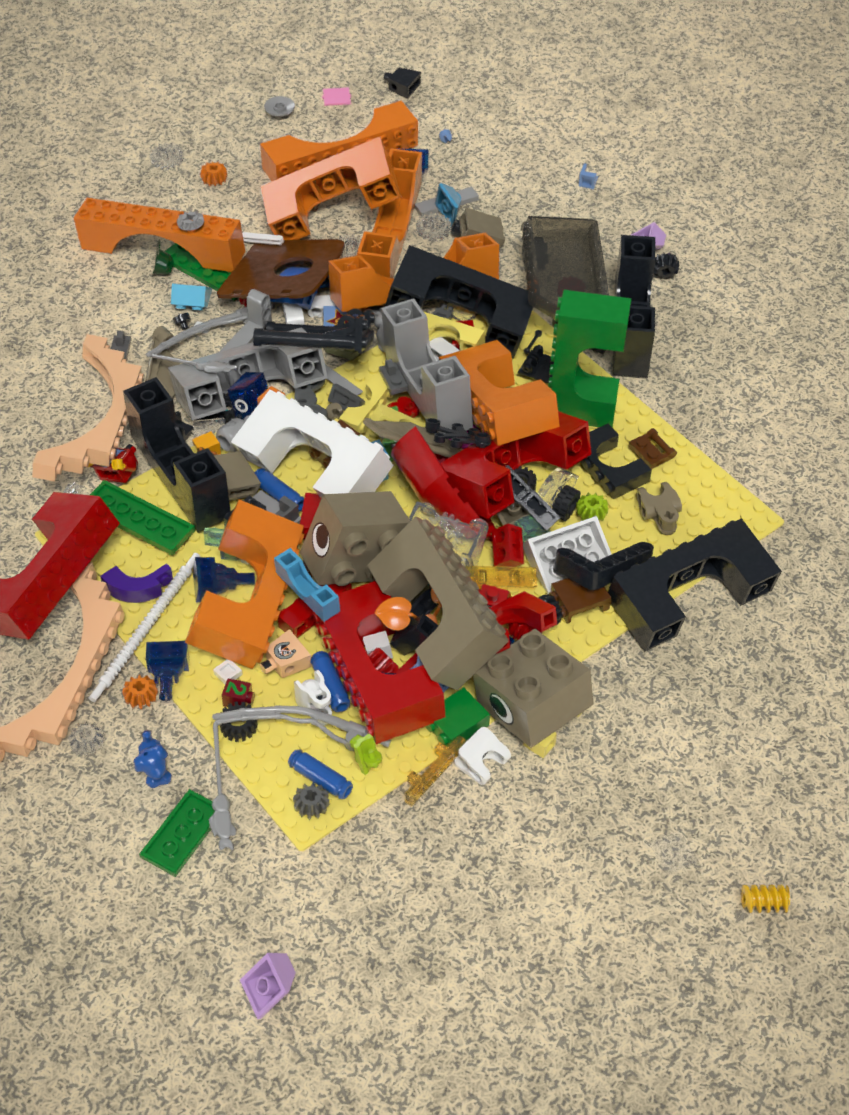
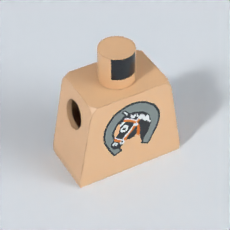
M290 629L269 645L266 652L267 660L260 663V667L265 674L275 670L283 678L312 666L310 663L311 654Z

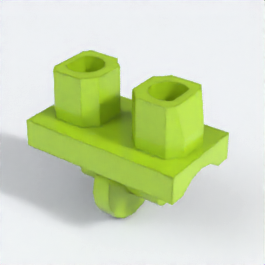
M369 733L364 737L358 734L350 740V745L355 751V760L359 764L361 772L366 775L371 767L377 768L383 758L382 754L376 749L373 736Z

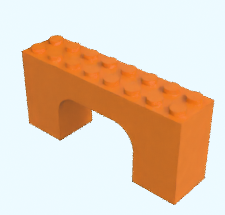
M375 138L262 185L261 190L267 221L274 235L283 236V240H298L311 235L308 223L310 210L321 202L354 189H361L371 210L401 198L393 164L381 138Z
M498 340L439 357V360L456 356L470 375L472 419L482 429L483 433L490 435V439L498 446L560 427L556 393L541 379L520 386L505 388L515 385L511 352Z
M239 499L228 519L218 550L245 560L254 568L257 580L251 599L248 602L239 603L206 591L195 612L185 643L253 669L256 663H260L264 653L266 654L270 642H268L269 637L271 638L275 626H273L274 621L276 622L280 610L278 608L283 603L285 598L283 592L288 587L285 581L276 573L274 558L289 548L298 555L300 550L298 545L302 543L304 534H302L304 526Z

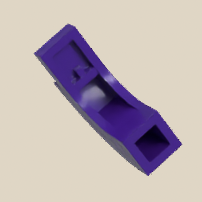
M166 563L144 577H130L115 566L102 574L100 578L101 582L107 583L110 595L124 602L140 603L161 596V588L173 580L171 567Z

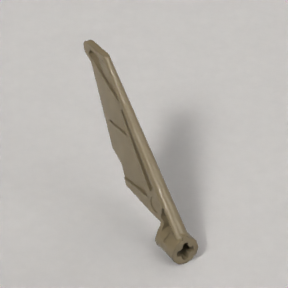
M164 326L157 327L151 336L153 339L151 350L160 343L174 337V335ZM167 349L157 354L173 357ZM149 357L145 381L157 377L173 399L175 392L168 368L180 363Z
M365 418L363 421L368 428L379 436L397 442L416 426L433 453L450 458L463 450L462 448L451 447V440L445 439L444 443L434 442L435 433H428L425 427H420L412 422L373 421L369 418Z

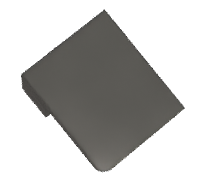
M286 496L279 499L280 510L275 514L294 522L299 517L298 504Z

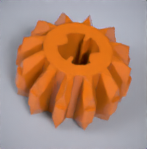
M212 161V163H206V165L202 166L200 175L204 184L216 187L217 184L222 185V182H226L227 170L224 164H220L219 161L216 163Z
M139 674L138 678L131 677L130 682H125V688H123L122 693L125 702L130 704L133 709L139 705V708L142 710L143 705L150 707V702H156L158 689L154 679L150 680L148 675L142 678Z

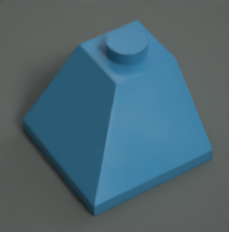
M440 183L435 205L452 227L454 220L457 219L462 199L453 187Z

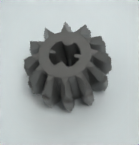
M314 782L311 786H307L304 783L303 789L297 788L296 795L293 797L294 809L296 812H299L301 817L307 815V818L310 820L315 815L319 819L320 813L326 814L327 807L330 805L327 790H323L322 785L315 787Z

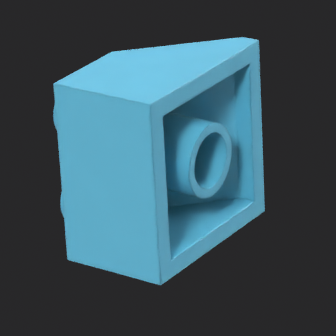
M172 284L171 304L176 305L178 309H186V306H192V310H202L203 307H208L212 288Z

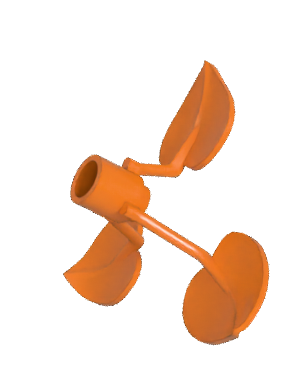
M431 589V598L439 605L433 615L427 614L426 616L437 624L436 617L442 604L434 590ZM403 597L390 598L381 603L375 611V615L382 623L395 631L406 628L410 623V617L417 618L415 614L410 613V601Z

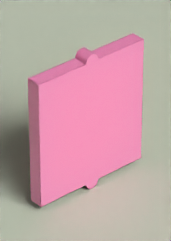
M349 87L323 89L322 99H324V106L351 104Z

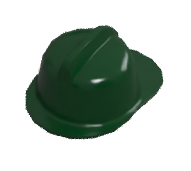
M158 239L155 267L152 277L154 274H170L174 264L172 256L160 249V239Z

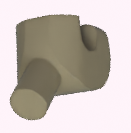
M331 403L326 408L329 421L336 418L339 419L343 414V409L338 403Z

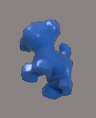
M145 730L142 733L143 741L138 746L139 754L133 760L136 772H144L147 775L146 785L150 788H156L170 783L172 774L166 770L165 758L168 756L167 751L159 740L152 738L151 731Z

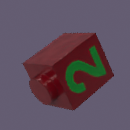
M227 679L222 692L224 707H228L230 703L232 706H235L234 702H238V705H241V702H245L246 706L253 703L255 692H252L251 683Z

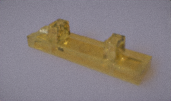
M464 566L470 572L471 580L478 587H482V584L496 587H537L536 567Z
M457 737L448 747L439 742L434 747V753L438 758L421 776L414 771L407 776V782L411 787L405 792V803L412 807L459 756V749L466 743L463 737Z

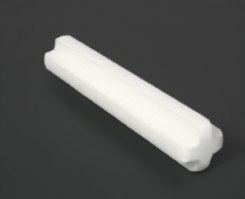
M242 233L244 242L282 245L284 243L283 236Z

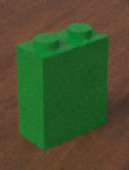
M463 687L444 700L446 717L436 720L433 724L425 727L429 732H433L437 736L442 746H446L452 751L470 739L481 727H488L490 714Z

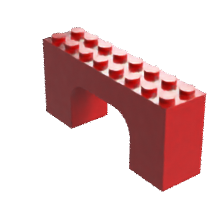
M558 411L560 427L499 446L493 440L486 448H480L476 444H472L441 462V465L449 475L447 480L453 488L458 487L460 490L458 495L464 503L468 501L479 516L489 519L514 503L511 471L509 468H506L507 465L515 470L525 463L542 461L567 470L591 455L588 421Z
M53 492L34 515L32 521L47 538V542L23 571L11 578H0V635L29 640L118 527L119 521L100 496Z
M376 581L338 593L340 612L325 622L312 611L316 624H314L318 635H322V644L325 649H329V657L333 663H336V671L339 677L344 679V688L346 692L351 693V702L354 707H358L359 718L361 722L366 723V732L373 736L376 744L433 724L434 721L446 717L444 692L439 683L430 678L424 665L399 674H384L378 671L372 664L364 648L363 637L386 631L387 636L395 633V630L386 627L375 615L379 605L391 598V596L381 591Z

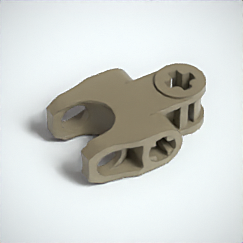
M668 482L661 483L660 495L658 496L649 494L643 487L637 488L636 496L639 511L644 520L653 518L661 533L673 534L677 529L678 512L682 511V503L677 492Z

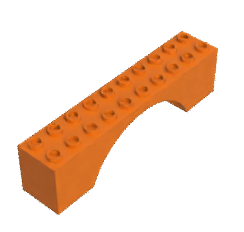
M401 100L375 108L370 124L357 135L344 140L318 143L300 140L287 135L260 143L262 169L272 182L378 137L381 138L388 154L391 148L401 150L418 146V120Z
M391 148L389 156L393 164L401 198L379 206L373 231H364L357 255H361L378 274L394 278L422 184V152Z
M86 198L73 218L81 248L90 251L112 254L119 241L123 238L136 234H149L166 238L190 252L203 268L232 272L246 252L241 222L238 219L202 214L204 218L203 225L198 229L186 231L180 229L177 225L179 215L184 214L185 211Z
M487 233L454 238L449 251L443 258L499 279V244ZM361 255L328 261L330 299L342 312H349L353 308L367 309L370 306H383L386 304L394 278H389L375 272L373 267Z

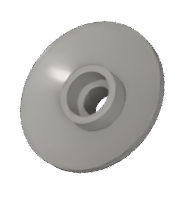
M276 96L268 99L264 107L265 111L270 115L285 116L293 112L295 104L288 97Z

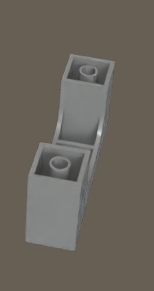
M415 299L381 308L386 360L392 359L393 363L396 362L408 385L407 392L425 419L435 418L440 420V426L452 429L453 423L462 424L466 431L469 428H473L470 375L456 356L436 361L429 342L427 316Z
M297 328L291 331H287L307 333L303 328ZM253 342L192 360L194 362L201 360L217 361L237 366V369L231 370L230 373H209L204 370H198L196 365L185 363L168 368L176 400L192 421L227 410L223 393L226 394L271 379H284L295 389L328 378L322 348L276 345L254 346Z

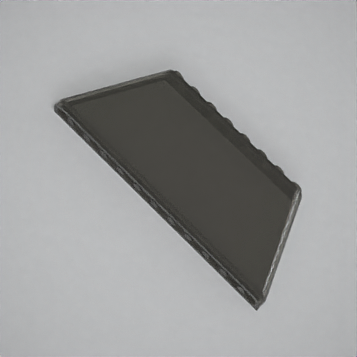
M528 216L526 222L523 221L521 231L524 250L523 259L525 260L524 269L526 270L525 279L527 280L528 301L532 307L555 320L556 310H560V308H557L558 298L562 297L563 290L609 295L597 220Z

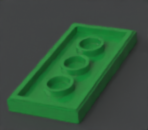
M189 789L139 853L140 858L176 877L211 831L209 818L215 811L212 807V801Z

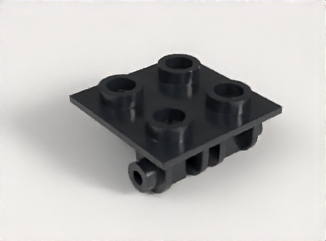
M537 345L530 351L518 373L536 380L541 379L549 384V377H553V375H549L550 366L554 362H551V356L543 354V347Z

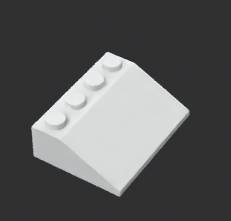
M597 516L528 539L523 543V549L528 562L547 594L551 591V583L567 578L554 569L558 548H569L593 562L611 555Z

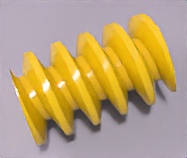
M771 884L768 888L765 885H760L759 889L756 885H751L749 889L747 885H743L741 891L743 909L747 907L749 913L753 912L754 907L757 908L758 913H761L762 907H765L767 913H770L771 907H774L775 912L779 913L780 907H783L784 912L788 913L790 906L789 887L786 885L784 888L782 884L775 887Z

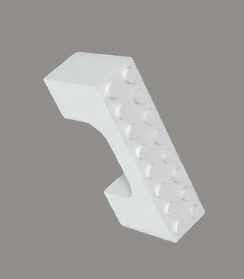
M272 390L267 392L231 441L234 447L242 452L246 460L260 468H265L270 473H273L285 455L298 445H309L332 457L330 464L313 486V489L321 498L323 494L375 492L393 467L389 460L390 456L383 451L384 448L379 443L374 442L373 444L361 434L360 436L356 435L350 428H342L335 420H327L323 414L319 412L318 414L314 413L306 405L304 407L300 406L295 399L291 398L289 400L279 391L277 393Z

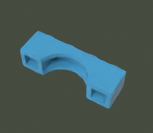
M291 548L274 558L276 573L324 622L340 612L339 596L327 584L323 587L318 585L307 572L302 559Z

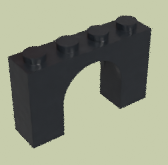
M609 423L589 432L591 455L581 460L580 463L613 499L650 482L652 469L641 458L622 467H611L598 459L601 454L616 448L618 445L619 434Z
M430 584L410 601V613L415 614L417 618L410 617L409 625L403 630L395 631L390 641V645L404 656L419 647L439 626L426 616L439 605L431 598L432 587Z

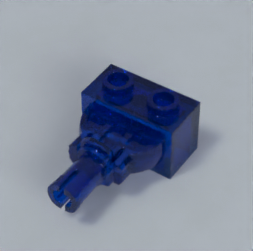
M195 557L193 567L196 602H201L206 591L222 594L228 589H235L240 584L254 585L255 574L254 572L237 573L234 568H228L223 564L215 563V557Z
M185 641L146 642L148 673L154 675V682L156 684H159L160 677L159 699L161 701H165L166 696L167 701L172 700L173 677L175 683H178L179 676L183 671H189L190 654L188 644Z

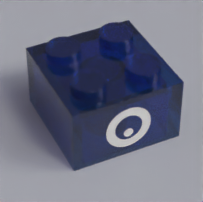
M245 372L227 390L237 418L243 420L247 415H251L258 406L257 398L268 389L263 372Z

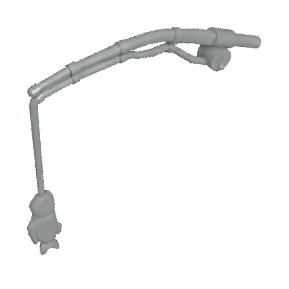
M248 308L237 309L234 313L211 319L183 330L176 336L148 351L146 356L148 358L152 357L196 365L198 370H204L209 373H230L231 370L237 369V366L209 360L194 362L157 354L211 327L239 321L247 323L249 321Z
M275 705L270 707L239 708L213 714L212 718L216 720L213 724L218 796L212 801V807L215 811L209 818V824L214 837L218 835L220 838L219 849L223 850L225 847L234 850V845L229 838L236 835V829L231 823L229 799L225 794H222L219 725L259 719H285L301 724L311 723L320 728L333 740L344 744L349 751H354V748L350 745L352 738L358 734L362 737L367 735L365 726L351 720L348 722L339 717L323 713L318 709L314 710L300 706ZM280 713L301 714L312 718H294ZM318 721L346 731L345 739L336 736ZM391 740L379 744L389 747Z

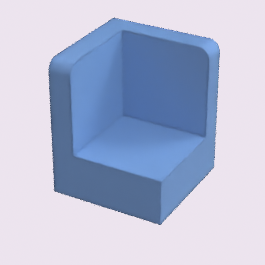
M584 163L580 172L579 186L594 189L598 176L596 173L587 172V164Z

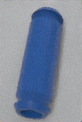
M259 468L254 472L261 483L259 488L278 502L280 498L286 496L298 504L299 512L302 510L303 496L272 473L266 471L265 468Z
M324 651L316 652L312 655L310 663L314 671L319 670L324 677V683L331 693V709L335 712H343L350 706L348 694L329 654Z
M301 749L295 750L288 759L290 768H294L296 772L318 786L322 785L323 789L327 790V792L338 796L339 799H346L353 789L351 781H347L346 777L313 756L303 752Z

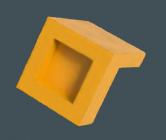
M212 431L192 439L198 451L209 448L213 455L221 454L220 442Z

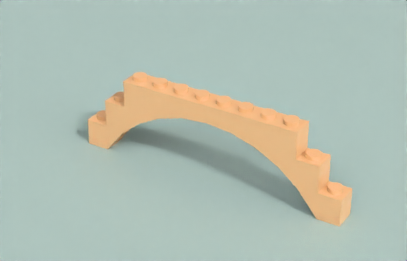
M87 334L83 342L82 358L97 369L106 380L113 399L109 411L95 428L80 438L60 446L37 451L33 461L32 477L55 481L57 475H61L62 470L82 474L84 468L88 467L89 463L109 467L111 460L115 459V448H119V437H123L124 426H127L128 423L123 390L142 383L144 374L141 373L142 366L127 363V359H124L123 351L110 349V345H107L108 338Z
M92 562L86 566L70 587L81 604L83 615L81 645L75 661L63 681L44 701L27 714L0 727V762L3 760L5 752L28 757L31 750L36 746V740L60 745L62 739L67 735L71 721L76 717V710L79 704H82L87 688L92 685L93 676L99 670L101 660L107 654L111 640L116 636L119 624L124 620L125 614L121 604L109 600L110 591L108 590L107 583L96 580L97 573Z

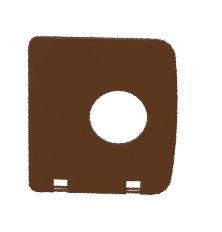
M339 239L284 240L282 245L254 243L219 288L217 297L221 299H247L252 289L269 295L270 298L308 297L328 277V261L339 259L345 249V244ZM302 260L313 263L309 270L298 275L280 276L275 274L277 268L289 262Z

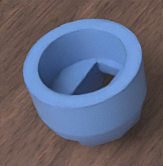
M442 130L439 133L440 140L443 143L452 140L450 130Z

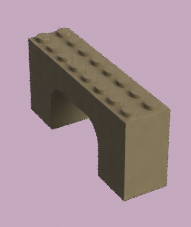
M415 517L367 566L381 591L391 597H403L411 601L428 584L431 585L442 604V620L437 629L415 651L433 681L458 690L509 640L505 635L506 630L497 622L496 614L487 606L488 601L479 593L478 585L471 580L470 572L462 565L461 557L452 549L454 547L453 544L444 536L445 531L438 525H432L426 519L422 520Z

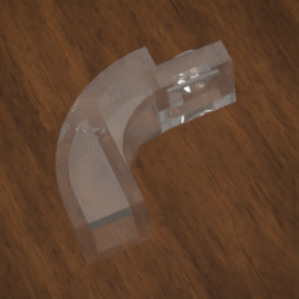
M556 468L546 478L537 494L553 508L554 500L563 486L569 485L574 488L579 476L563 468Z

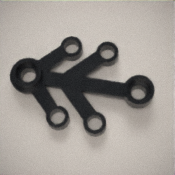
M428 418L425 422L426 431L428 433H435L434 442L444 443L445 439H451L450 446L454 448H461L462 444H476L477 447L486 448L492 441L489 434L480 432L477 428H469L467 433L460 423H453L452 429L440 426V420L435 418Z

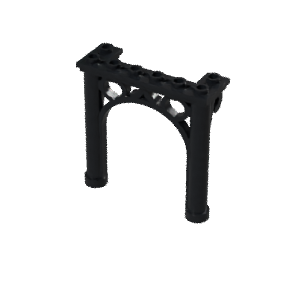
M353 308L347 315H343L338 320V325L334 326L283 324L267 321L266 330L254 328L253 344L254 346L276 345L347 349L362 353L374 340V330H371V323H374L375 313H372V309H367L363 313L360 309ZM353 314L358 315V317H356V320L353 317ZM297 328H303L307 333L287 331H291Z

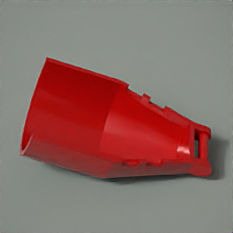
M416 426L412 428L396 443L392 449L391 456L418 499L424 506L466 539L478 536L482 539L488 538L493 542L492 530L496 529L492 520L479 516L468 501L466 503L462 501L458 495L460 492L458 487L453 488L448 482L447 478L449 475L439 462V460L443 458L446 460L448 457L433 453Z

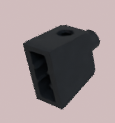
M399 67L393 74L386 72L383 79L389 82V91L408 99L421 84V72Z

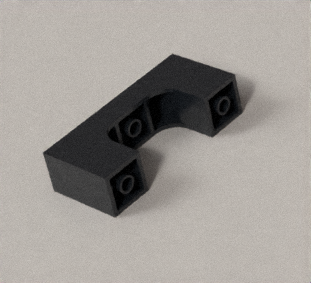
M621 235L615 278V296L631 298L624 352L613 351V375L648 378L655 336V307H650L655 265V237Z
M409 245L391 285L385 307L415 299L422 309L426 301L441 299L478 313L488 324L485 343L498 340L511 352L512 359H514L538 294Z
M155 377L123 390L131 437L191 524L195 526L196 531L200 532L224 521L223 518L230 511L226 472L209 448L197 453L191 450L179 430L174 401L158 378Z
M741 518L737 521L732 520L721 528H714L704 536L701 534L693 541L683 542L673 550L668 549L660 556L650 557L646 562L640 565L635 564L627 571L617 572L613 576L608 593L611 596L612 606L644 652L677 637L686 618L669 591L697 578L710 576L723 582L738 604L742 606L771 592L782 571Z

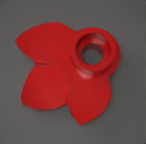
M407 396L399 397L397 402L387 405V407L397 406L398 412L412 418L419 414V408Z

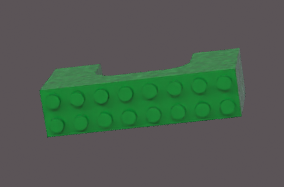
M563 290V295L558 298L557 308H560V310H556L555 321L558 324L554 325L553 335L557 336V338L553 337L552 348L555 351H552L551 362H554V364H551L549 373L553 377H549L548 387L556 393L559 412L588 421L589 426L601 427L609 423L613 428L620 379L588 374L581 369L578 359L582 351L590 348L624 352L631 298Z

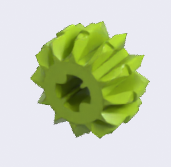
M589 492L586 496L581 495L576 506L577 514L581 517L582 521L597 516L598 520L603 521L609 509L607 500L603 498V495L597 496L596 492L594 495H591Z

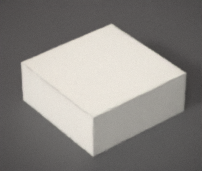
M228 659L213 669L214 674L224 684H226L228 678L236 680L242 675V670L233 661Z

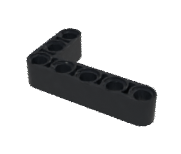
M639 542L595 562L569 548H558L554 569L587 589L597 590L611 584L613 576L617 572L627 571L635 564L640 565L652 557L654 546L648 542Z

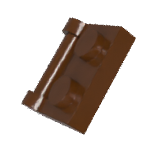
M651 428L646 434L629 441L628 447L651 469L673 459L677 455V451L673 447L670 448L658 435L655 428ZM654 440L665 453L662 454L650 441Z

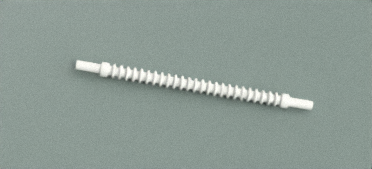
M194 553L186 565L179 569V572L170 582L171 584L167 586L168 588L165 589V592L162 593V596L159 597V600L156 601V604L153 605V608L150 609V612L141 621V625H138V629H135V633L132 634V637L123 646V650H120V654H117V658H114L110 664L111 667H108L104 675L98 680L99 684L89 696L90 701L96 702L104 689L112 684V680L121 671V667H124V663H127V659H130V655L134 653L133 650L137 649L136 646L140 645L139 642L143 641V638L146 637V634L155 624L154 621L158 620L157 617L161 616L160 613L164 612L163 609L167 608L166 605H169V601H172V597H175V593H178V589L181 588L184 581L191 575L192 568L200 559L198 553Z

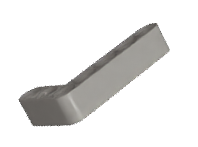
M255 289L250 290L247 296L249 321L219 352L253 342L254 328L266 330L267 321H272L269 295Z

